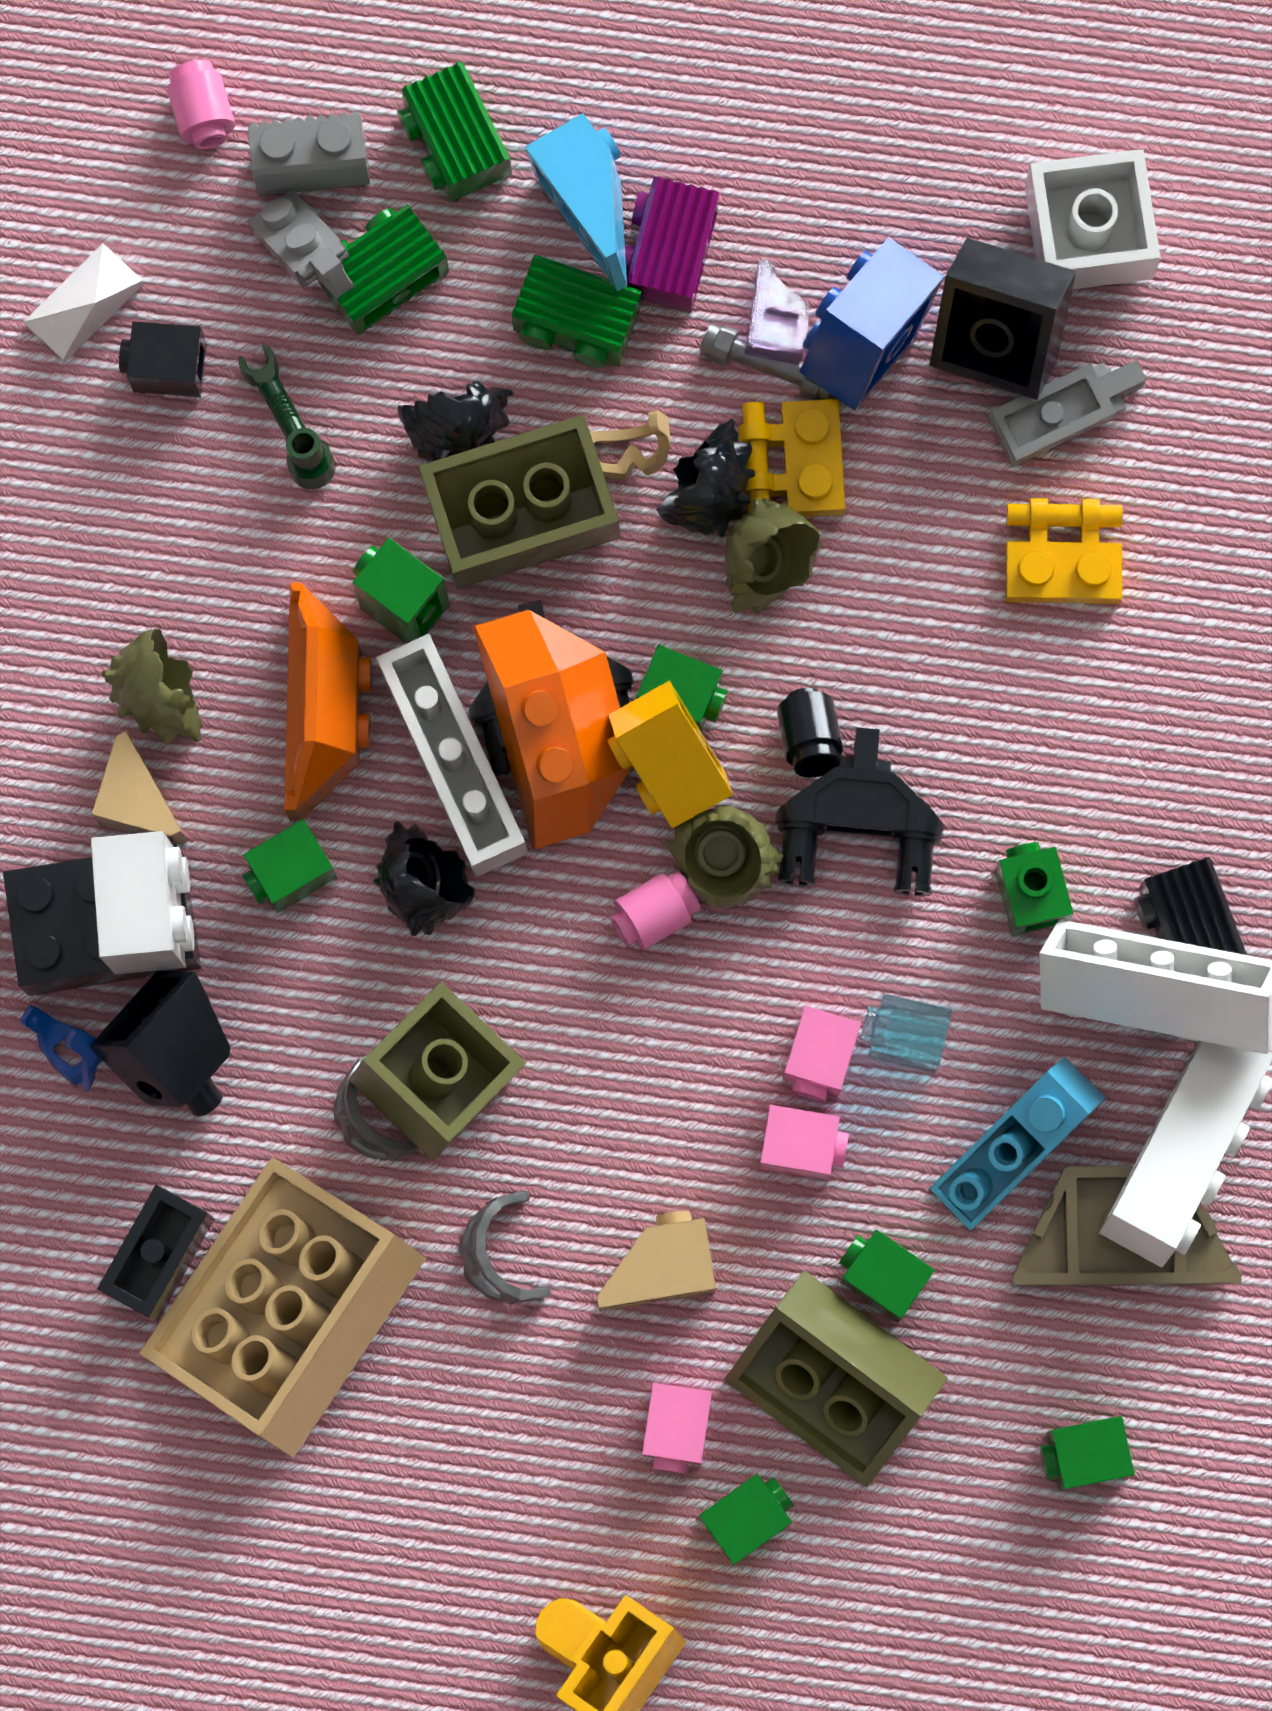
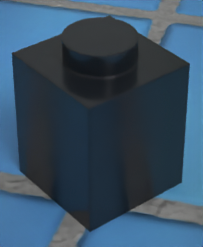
M132 321L131 339H122L119 371L120 373L127 374L126 376L133 392L201 398L207 347L201 327Z

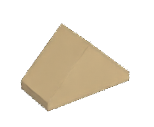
M126 731L117 735L92 811L93 817L99 825L131 834L163 831L171 844H178V846L183 844L187 839L132 739Z

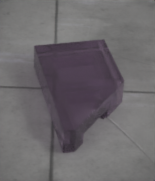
M760 258L756 269L744 353L799 366L804 355L802 343L807 334L810 308L796 292H789L774 274L775 266L770 260Z

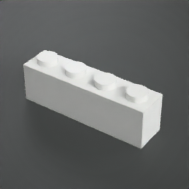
M426 634L377 656L376 659L384 680L475 878L527 855L528 851L525 840L430 634Z
M1060 919L1039 952L1042 1010L1063 1013L1074 1018L1083 1017L1118 1024L1129 1029H1143L1173 1035L1184 1040H1198L1233 1047L1245 1052L1253 1051L1268 1054L1272 1048V960Z
M1203 1041L1197 1042L1099 1234L1161 1268L1175 1251L1182 1255L1186 1254L1201 1226L1200 1223L1192 1219L1200 1202L1208 1207L1210 1206L1226 1175L1217 1171L1224 1154L1234 1158L1250 1129L1249 1126L1241 1122L1248 1107L1250 1106L1258 1110L1272 1086V1078L1265 1075L1272 1062V1053L1245 1052L1233 1047Z

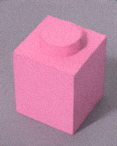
M805 1006L783 1076V1080L794 1083L791 1091L805 1098L825 1102L827 1094L839 1097L861 1023Z
M770 1105L759 1169L829 1180L832 1166L840 1168L844 1166L849 1133L838 1131L840 1116Z
M653 1383L642 1456L654 1458L652 1469L688 1475L689 1464L701 1465L712 1392Z

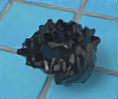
M473 381L472 384L468 383L466 386L467 394L455 398L446 395L442 391L435 395L429 394L427 403L416 401L414 406L398 405V415L411 440L412 446L418 451V457L433 462L496 442L492 435L497 430L507 427L510 423L503 409L507 406L508 397L513 395V391L496 387L486 388L479 381Z
M732 418L726 423H720L702 442L693 456L679 458L678 465L673 468L678 479L679 488L667 495L663 503L656 509L662 520L692 532H700L705 536L717 532L719 537H725L729 522L742 518L744 514L741 511L742 507L749 505L751 500L750 494L744 493V490L747 487L748 480L755 477V471L746 467L752 453V446L749 443L738 441L739 434L734 429L736 422Z
M396 821L393 833L385 839L387 847L381 858L382 862L377 864L379 876L373 882L376 886L380 887L381 893L386 898L388 910L406 923L412 936H416L421 930L424 934L431 935L435 926H440L445 920H451L458 912L470 905L474 898L475 888L468 885L465 874L466 863L459 858L457 850H442L436 841L428 840L424 830L420 829L417 824L414 823L409 829H406L399 821Z

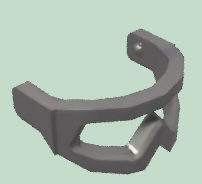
M366 1056L359 1058L338 1087L333 1108L334 1120L343 1129L344 1141L353 1150L372 1159H394L396 1161L421 1150L412 1141L385 1138L373 1130L361 1116L356 1097L357 1088L348 1081Z
M528 1191L499 1196L486 1202V1205L469 1219L459 1242L458 1251L464 1259L463 1274L468 1282L487 1298L505 1302L509 1305L552 1296L550 1286H536L534 1289L525 1290L505 1282L493 1269L486 1255V1233L491 1219L503 1207L511 1205L520 1206L522 1203L529 1201Z

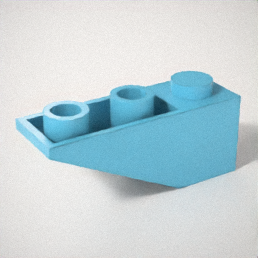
M1063 1057L929 1189L971 1231L1106 1098L1066 1057Z

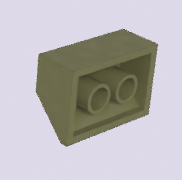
M584 414L419 466L456 590L620 539L619 519Z
M804 1270L772 1311L724 1380L867 1487L923 1415L948 1377Z

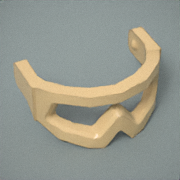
M659 410L651 411L648 413L649 423L642 426L613 431H590L593 443L633 441L649 437L653 434L657 436L658 449L647 459L635 446L630 445L617 464L600 462L604 477L614 480H626L635 465L646 476L656 473L667 462L668 452L671 448L669 417Z

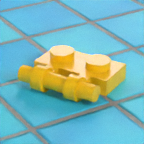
M839 400L782 402V424L766 423L764 403H744L742 405L743 424L737 428L739 434L738 441L751 444L752 453L746 467L755 471V477L748 480L747 487L744 490V493L750 494L751 497L748 505V514L751 511V504L754 499L763 500V498L770 499V497L786 496L787 506L792 507L798 514L804 517L845 515ZM783 446L785 473H769L767 447Z
M1030 498L1029 504L1007 503L1006 526H1028V541H1007L1005 547V602L1120 604L1122 600V543H1099V528H1121L1123 518L1122 505H1100L1099 499H1081L1080 504H1048V498ZM1048 527H1080V542H1047Z

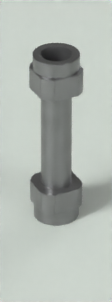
M712 322L709 325L701 345L700 355L710 358V361L723 366H727L729 360L801 386L800 395L814 400L829 399L830 393L799 372L803 364L802 362L738 339V330L723 324L720 326Z

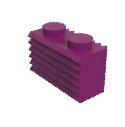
M659 176L653 177L649 194L639 191L633 211L632 225L639 226L640 230L635 246L625 244L627 286L641 290L642 301L692 313L718 215L719 192L708 190L704 187H696L692 184L686 185L682 182H674L671 179L664 180Z

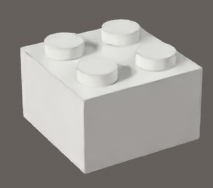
M1143 149L1030 163L1024 187L1036 259L1075 270L1076 275L1073 289L1153 279L1161 256Z
M163 831L91 838L99 957L114 974L186 968L185 952L194 951V930L191 915L186 916L185 907L181 906L180 893L190 892L188 861L186 857H182L180 847H173Z

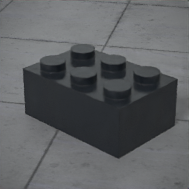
M172 844L173 847H179L178 844ZM92 857L3 871L18 985L27 995L34 996L151 977L156 972L114 974L99 957ZM190 892L180 893L181 906L185 907L186 916L191 915L194 951L185 952L186 968L157 971H188L201 968Z

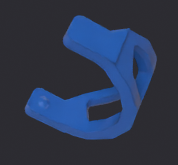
M35 1006L27 1007L20 1019L21 1024L37 1034L39 1048L50 1064L71 1084L76 1086L80 1083L83 1089L89 1092L95 1080L97 1066L102 1062L100 1057L90 1047L95 1038L79 1028H74L57 1021ZM65 1038H67L65 1042L66 1047L82 1057V1061L75 1066H70L54 1051V1047Z

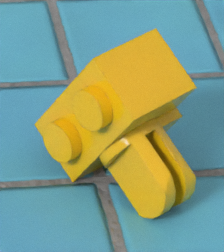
M627 1595L623 1597L607 1622L578 1602L559 1598L541 1610L535 1628V1635L541 1647L548 1654L573 1670L556 1694L573 1711H640L687 1642L675 1628Z

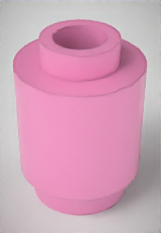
M193 60L176 66L169 72L171 83L167 87V92L181 140L188 144H194L197 149H210L223 144L227 140V135L235 128V121L221 74L214 71L212 63L207 60Z
M675 871L668 876L660 873L614 900L617 913L610 916V920L617 934L627 947L636 943L644 951L692 922L691 916L701 911V907L691 886L679 871Z

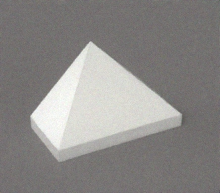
M102 243L23 323L62 361L66 362L144 285V282Z

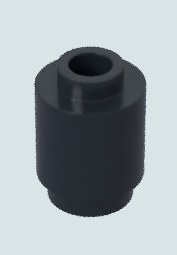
M800 688L789 693L786 699L777 707V717L786 760L790 765L794 766L795 773L801 777H821L840 765L839 757L843 752L833 699L830 695L819 692L814 688Z

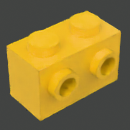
M670 680L609 714L615 736L607 739L615 758L624 770L631 766L634 767L642 780L636 784V788L645 806L652 815L661 811L672 829L733 795L725 770Z

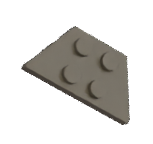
M1065 1166L1011 1277V1287L1239 1285L1242 1283V1279L1237 1265L1232 1263L1217 1234L1218 1230L1208 1211L1204 1210L1201 1203L1192 1217L1201 1226L1185 1255L1175 1251L1161 1268L1099 1234L1133 1166Z

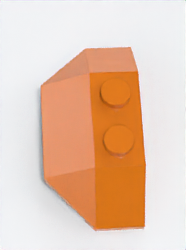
M290 583L284 811L289 821H300L360 765V748H370L371 717L370 713H361V691L371 692L372 659L371 657H362L358 639L302 583Z
M530 610L474 625V633L532 848L538 849L589 833L633 767L631 766L624 770L615 758L607 739L615 736L609 714L618 710L620 705L606 652Z

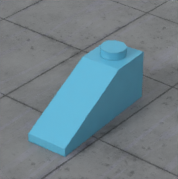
M584 113L528 144L525 146L537 182L618 292L627 286L622 188L614 163L621 155L609 132L605 128L596 131Z

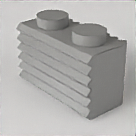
M355 110L350 116L343 111L339 117L333 113L328 118L320 114L315 120L309 115L304 121L298 116L293 122L286 117L282 123L275 118L271 124L263 120L260 125L252 121L248 126L252 175L258 196L287 193L291 189L295 192L370 184L365 132L361 115Z

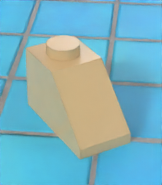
M690 1210L657 1215V1226L644 1229L597 1295L599 1312L716 1293L705 1219L692 1220Z

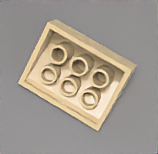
M271 1157L139 1354L246 1428L294 1458L427 1258L392 1232Z

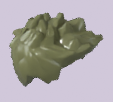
M763 498V500L754 499L751 504L750 513L744 515L743 519L738 520L734 526L729 527L728 532L731 536L726 539L725 575L727 579L725 584L729 587L730 593L735 594L731 603L732 610L735 613L753 608L752 611L759 614L773 601L782 596L790 587L804 586L806 581L813 576L812 566L816 561V553L822 546L819 530L807 521L803 515L798 514L792 507H788L786 503L778 504L777 502L770 501L769 498Z
M160 628L141 633L132 643L122 648L118 656L111 658L109 670L102 671L105 682L112 685L109 696L110 701L119 704L117 713L121 718L132 715L133 719L139 724L140 732L145 733L151 728L165 743H170L177 735L183 738H192L195 742L201 740L200 729L203 727L195 697L189 686L193 671L188 666V660H175L168 655L167 642L164 640Z
M720 805L715 809L701 812L674 827L675 839L666 840L664 843L675 859V866L683 876L687 877L688 884L695 890L697 896L711 907L731 908L733 906L745 905L748 901L756 899L761 894L762 889L772 888L771 877L772 875L779 874L780 870L777 868V863L781 862L783 855L777 852L770 844L771 837L766 832L765 825L757 822L749 813L732 806Z

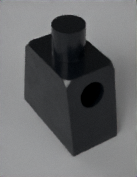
M156 971L91 1043L90 1047L148 1105L179 1108L187 1105L194 1116L206 1115L213 1111L222 1101L223 1096L211 1077L229 1057L230 1045L196 973Z

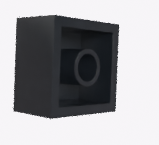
M967 237L945 277L929 366L1038 400L1058 360L1076 271Z

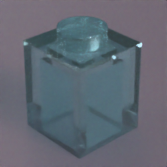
M883 993L879 1008L868 1006L860 1040L871 1042L868 1058L936 1073L940 1066L952 1009Z

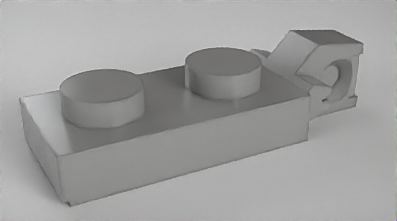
M293 189L280 198L267 203L260 212L247 220L256 238L303 289L318 279L337 299L355 286L343 268L342 262L350 257L341 239Z
M1137 360L1112 372H1108L1104 362L1095 366L1089 363L1045 384L1038 400L1022 395L988 412L987 418L1010 464L1014 467L1114 419L1117 414L1127 408L1123 398L1143 389L1147 378Z

